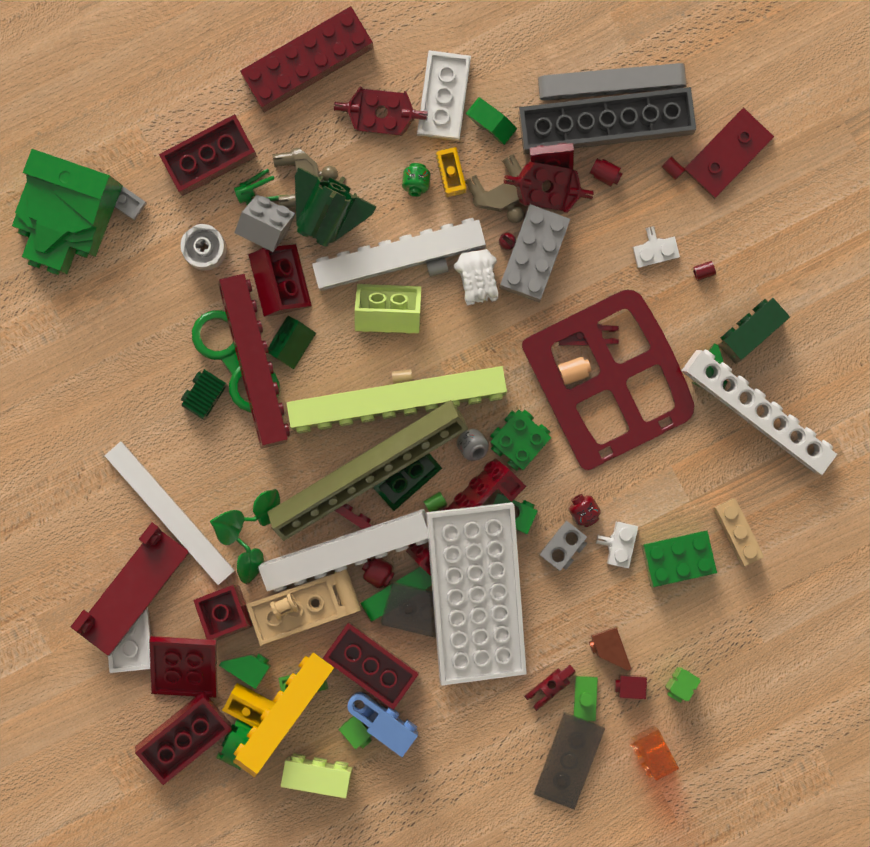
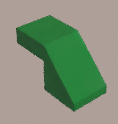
M480 97L477 98L466 112V115L478 127L487 130L503 145L506 144L517 130V127L505 115Z

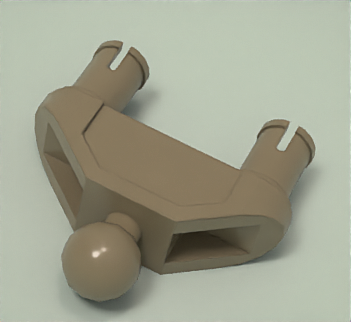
M293 148L292 152L273 154L274 167L294 164L296 172L300 167L318 177L324 176L323 180L328 181L329 178L336 180L338 177V171L333 166H326L322 171H319L317 163L300 148ZM295 194L279 196L280 206L287 208L296 207Z
M513 154L509 156V159L507 157L502 162L510 175L517 177L522 169ZM477 175L472 176V181L470 178L465 181L474 197L473 203L476 207L498 212L508 209L507 217L512 223H518L523 219V210L515 206L519 202L516 186L503 183L488 192L482 187Z

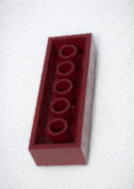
M352 6L245 67L240 72L262 111L265 113L374 49V46Z

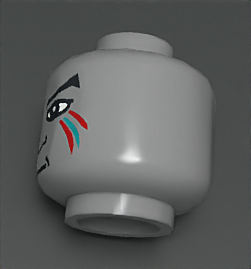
M468 429L460 434L457 439V447L467 460H480L488 451V442L477 429Z

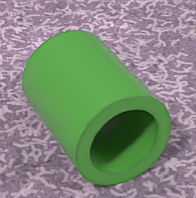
M441 492L423 501L429 512L437 511L448 505Z

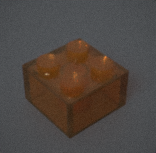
M652 726L631 737L634 743L630 745L638 758L642 757L644 762L641 763V766L648 778L653 777L657 781L679 769L657 727Z

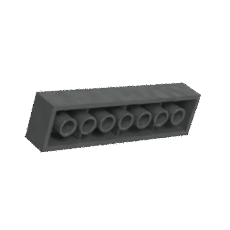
M691 87L519 107L518 112L523 155L530 154V148L539 145L551 146L559 143H573V148L575 149L693 135L696 131Z

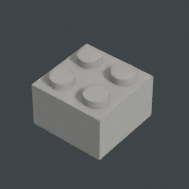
M256 195L242 211L234 233L273 252L288 234L295 213L285 206H279L271 202L267 197Z

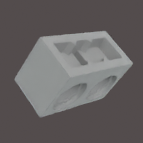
M565 521L539 555L557 570L561 571L562 568L567 570L574 561L571 558L576 551L580 553L587 545V542H585L587 536L568 521ZM570 532L575 533L577 536V542L574 545H569L565 540L566 535ZM556 549L564 553V558L560 562H555L552 558V553Z

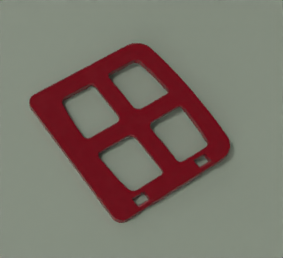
M634 290L620 291L527 337L522 342V350L579 465L584 470H591L684 424L694 413V401L677 359L643 297ZM627 309L639 325L650 345V349L619 364L614 361L597 323L616 312ZM576 332H582L600 368V372L597 376L571 389H567L555 363L551 347L554 343ZM654 365H659L670 389L674 407L672 410L645 422L626 382L630 377ZM604 390H609L613 394L629 430L604 444H598L586 427L576 409V405ZM670 417L672 423L661 428L659 421ZM610 446L613 453L601 458L599 451Z

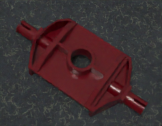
M360 86L349 102L334 103V111H344L349 114L356 131L402 136L415 119L426 121L428 119V111L413 109L406 91L400 93L363 89ZM383 107L388 110L387 115L384 118H378L376 116L377 110Z
M530 161L523 167L519 176L505 175L504 184L516 186L517 196L520 203L524 206L531 204L536 207L568 213L579 198L591 200L593 198L591 195H594L593 190L581 188L578 171L570 168ZM549 180L551 183L550 189L543 191L542 184Z

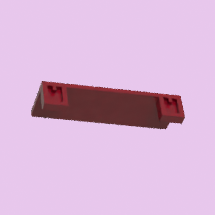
M495 458L493 461L488 462L484 466V470L478 476L472 478L467 488L463 492L458 493L454 497L453 502L443 510L481 506L496 489L512 502L526 488V485L509 468ZM429 541L421 545H416V543L410 544L406 552L431 576Z
M153 522L140 536L139 541L142 543L95 605L89 612L83 610L70 626L108 656L116 649L189 554L187 549L162 532Z

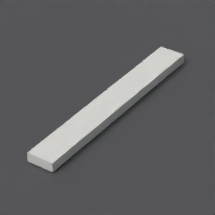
M120 441L105 455L217 585L221 584L235 571L123 442Z

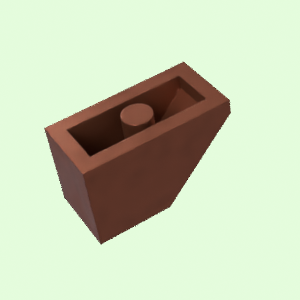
M616 627L591 635L592 641H589V645L593 654L597 653L598 657L627 671L631 670Z

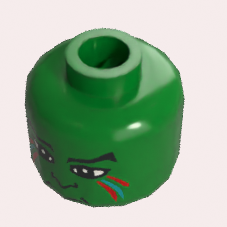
M410 164L403 171L402 188L413 197H419L421 194L426 193L430 187V171L423 164Z

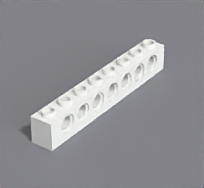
M706 349L704 351H695L681 372L812 472L823 475L837 455L832 450L833 446L825 440H822V442L815 437L817 434L808 427L805 429L799 425L800 421L791 414L788 416L782 412L783 408L774 401L772 403L765 399L766 395L757 388L755 390L748 386L749 382L740 375L736 377L732 374V369L723 362L719 364L715 361V356ZM709 366L714 370L711 378L706 376V369ZM726 379H728L731 384L729 390L727 391L723 389V382ZM743 392L747 394V401L744 404L740 402V395ZM760 405L764 408V414L761 417L757 415V408ZM779 418L781 426L776 430L774 428V421ZM796 431L798 438L795 442H792L790 436L792 432ZM810 444H813L814 452L809 455L807 448Z

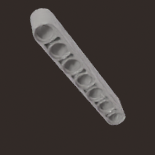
M683 63L553 74L538 77L540 100L669 90L687 86L685 64Z

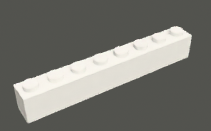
M469 218L461 221L462 224L453 226V223L441 226V230L433 232L432 229L421 231L419 236L404 235L399 237L400 241L391 243V240L379 242L377 247L370 248V245L360 247L358 252H340L337 254V257L329 259L328 256L318 258L316 263L312 264L318 288L320 291L425 264L432 260L448 258L464 252L485 248L486 243L480 221H474V218Z
M422 509L263 562L258 568L266 590L274 589V592H279L286 589V585L294 583L297 586L305 583L307 578L313 576L315 579L327 575L326 572L331 570L340 572L347 569V565L355 563V566L361 565L368 561L367 558L373 556L379 559L387 556L389 551L396 550V552H400L409 548L408 545L416 543V545L427 543V516L425 510Z

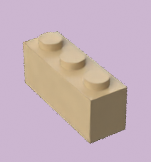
M736 498L713 507L740 565L745 567L764 558Z

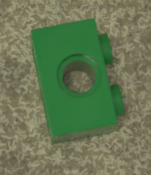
M498 493L493 505L513 503L514 506L518 507L519 515L515 518L516 530L528 534L538 510L534 509L535 505L526 500H523L522 503L515 500L511 502L503 494Z

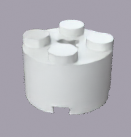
M195 225L186 231L181 239L180 246L184 258L191 266L198 270L206 271L217 268L226 256L227 248L224 238L218 230L210 225ZM204 243H206L208 249H205L204 252H202L199 247H202Z

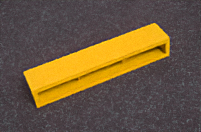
M314 652L310 657L305 655L298 665L301 668L297 675L291 674L285 683L288 685L284 692L280 690L273 699L275 705L272 709L266 708L260 719L262 722L259 727L254 725L247 734V737L250 738L245 745L241 743L233 753L236 756L233 762L254 778L334 669L333 666Z

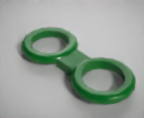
M211 310L204 313L194 323L192 342L202 356L211 360L222 361L232 375L229 381V394L232 401L240 409L251 412L249 402L240 397L238 392V381L242 374L234 343L232 342L227 349L222 351H213L208 349L200 338V331L208 321L220 319L228 323L226 313L222 310ZM274 372V374H271L273 382H277L280 393V382Z

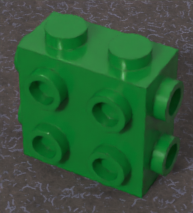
M518 409L516 413L512 410L504 419L507 422L502 429L497 427L490 435L492 438L490 443L493 445L491 450L500 457L502 455L506 456L509 459L507 463L516 471L518 469L523 471L552 438L549 436L550 431L543 424L539 426L532 421L534 417L525 409L523 412Z

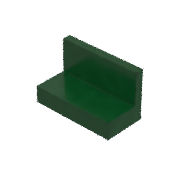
M287 316L270 343L268 354L294 369L316 332L300 321Z

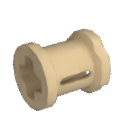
M290 593L287 594L286 598L276 603H270L277 620L282 619V616L292 611H298L297 604Z

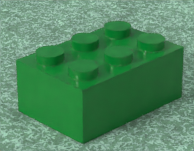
M708 530L641 544L651 587L717 573Z

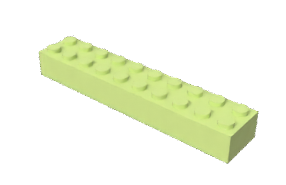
M503 366L290 401L287 402L291 429L296 430L298 433L310 432L312 427H318L319 430L332 428V424L339 423L341 426L353 425V420L361 419L362 423L375 421L374 417L382 416L383 419L395 418L396 413L404 412L405 416L417 414L419 409L431 412L452 400L456 407H460L461 402L467 401L468 405L479 404L482 401L481 399L489 398L490 401L502 400L503 395L507 393Z

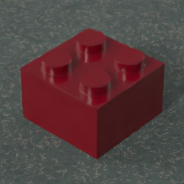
M231 585L193 600L207 640L217 641L254 627L241 588L238 585Z

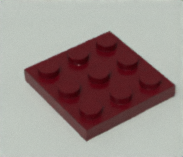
M150 637L151 694L196 697L204 691L208 697H217L216 640Z

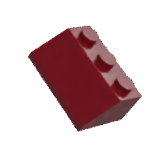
M296 244L277 246L273 252L266 248H261L248 254L264 317L280 315L312 306Z

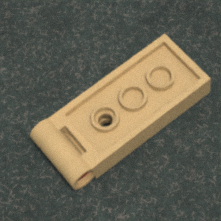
M348 569L246 604L260 646L361 611ZM290 593L297 604L298 611H292L282 616V619L277 620L270 603H276L286 598L287 594ZM313 599L319 600L320 604L318 607L312 605Z

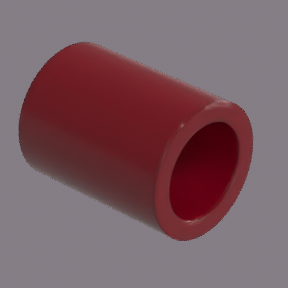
M672 156L662 165V168L674 180L686 170Z
M712 261L693 267L697 281L716 275L715 266Z

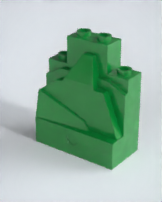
M31 149L23 170L27 182L17 205L16 216L12 226L18 229V234L29 238L22 257L28 260V265L40 269L41 265L47 267V272L58 276L60 272L68 274L75 254L87 258L88 255L96 257L123 185L105 173Z

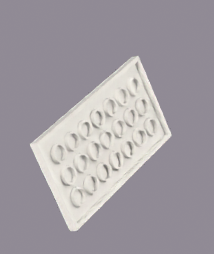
M504 503L426 512L440 684L443 686L526 675L514 504Z

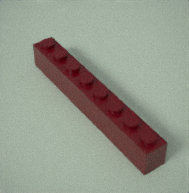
M245 274L219 279L218 286L260 448L263 449L286 443L287 437L290 436L288 424H284L282 416L285 415L282 403H278L276 396L279 395V388L277 382H273L271 374H274L271 361H267L268 346L266 341H262L260 333H263L261 321L256 319L255 313L258 312L256 301L251 300L250 292H252V285L250 279L246 280Z

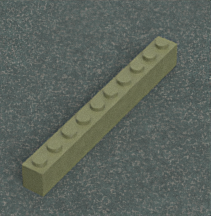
M452 400L448 401L269 510L267 513L272 529L283 541L287 540L468 430V427L461 412Z

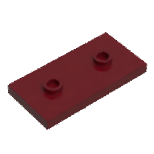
M743 107L685 167V171L715 199L774 136Z

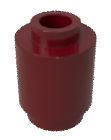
M598 158L590 171V174L594 176L593 178L610 187L613 183L617 185L623 173L619 172L621 167L605 159L600 160Z

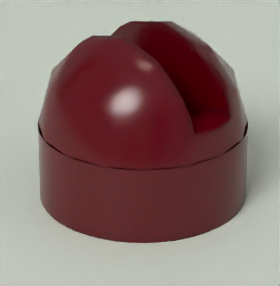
M509 232L503 233L499 238L500 247L504 250L514 248L516 243L515 236ZM505 236L513 243L510 245L503 237Z

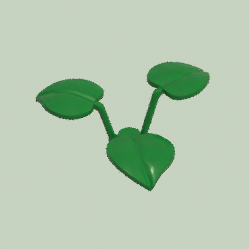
M277 489L264 491L256 498L253 505L254 517H244L241 511L230 510L210 520L217 539L221 544L230 545L237 541L245 548L246 552L242 553L237 560V573L244 584L250 583L259 574L258 567L264 562V556L258 548L251 550L238 537L239 533L242 531L244 521L255 522L258 520L261 526L271 523L267 512L280 504V496Z

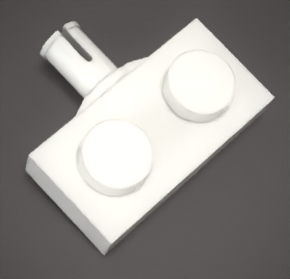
M654 226L645 228L649 241L643 245L632 247L637 268L680 257L675 236L657 239Z
M616 521L614 532L610 538L597 536V539L605 540V542L596 540V544L608 546L607 564L629 569L638 526Z

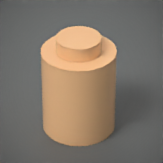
M583 357L557 365L565 385L589 377V372L592 371L588 359L584 360Z

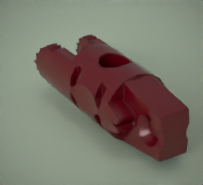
M568 665L562 671L557 668L524 697L527 700L532 699L542 690L546 696L537 701L533 706L536 711L539 710L571 683L568 679L576 673L575 669L571 665ZM549 683H555L556 687L554 689H549Z

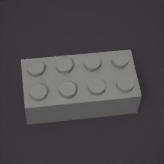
M530 204L500 288L540 303L570 219Z

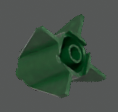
M299 167L295 174L296 225L298 226L297 232L305 237L311 236L317 239L316 242L327 247L329 243H334L373 215L377 206L359 198L356 193L354 195L349 193L351 188L343 184L346 179L342 176L339 181L333 178L325 181L322 180L324 176L318 177Z

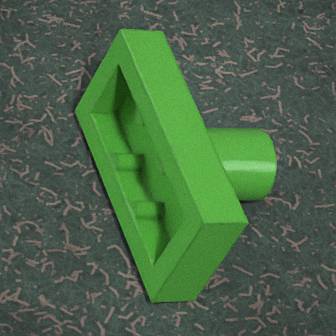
M575 676L573 720L596 721L598 677Z

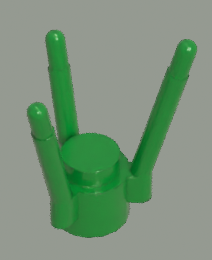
M269 169L263 170L234 188L240 204L246 202L248 205L253 200L252 197L256 196L255 188L275 179L274 176H270L251 184L267 174ZM279 196L267 197L270 201L279 200Z

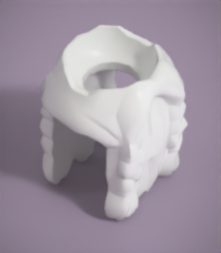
M487 249L468 253L464 252L454 264V269L460 273L465 290L464 299L467 305H473L475 301L483 303L484 300L488 301V297L492 302L498 299V289L493 273L497 259Z

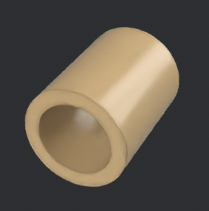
M411 369L392 371L393 384L413 381Z

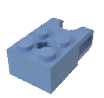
M356 692L351 696L347 705L348 711L368 726L367 732L403 757L418 737L417 726L408 719L404 722L399 718V712L390 707L385 708L364 692ZM361 700L365 707L359 709L355 706L354 702Z

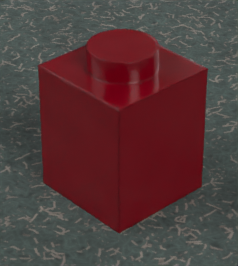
M619 675V679H615L614 692L618 693L619 698L646 699V676Z

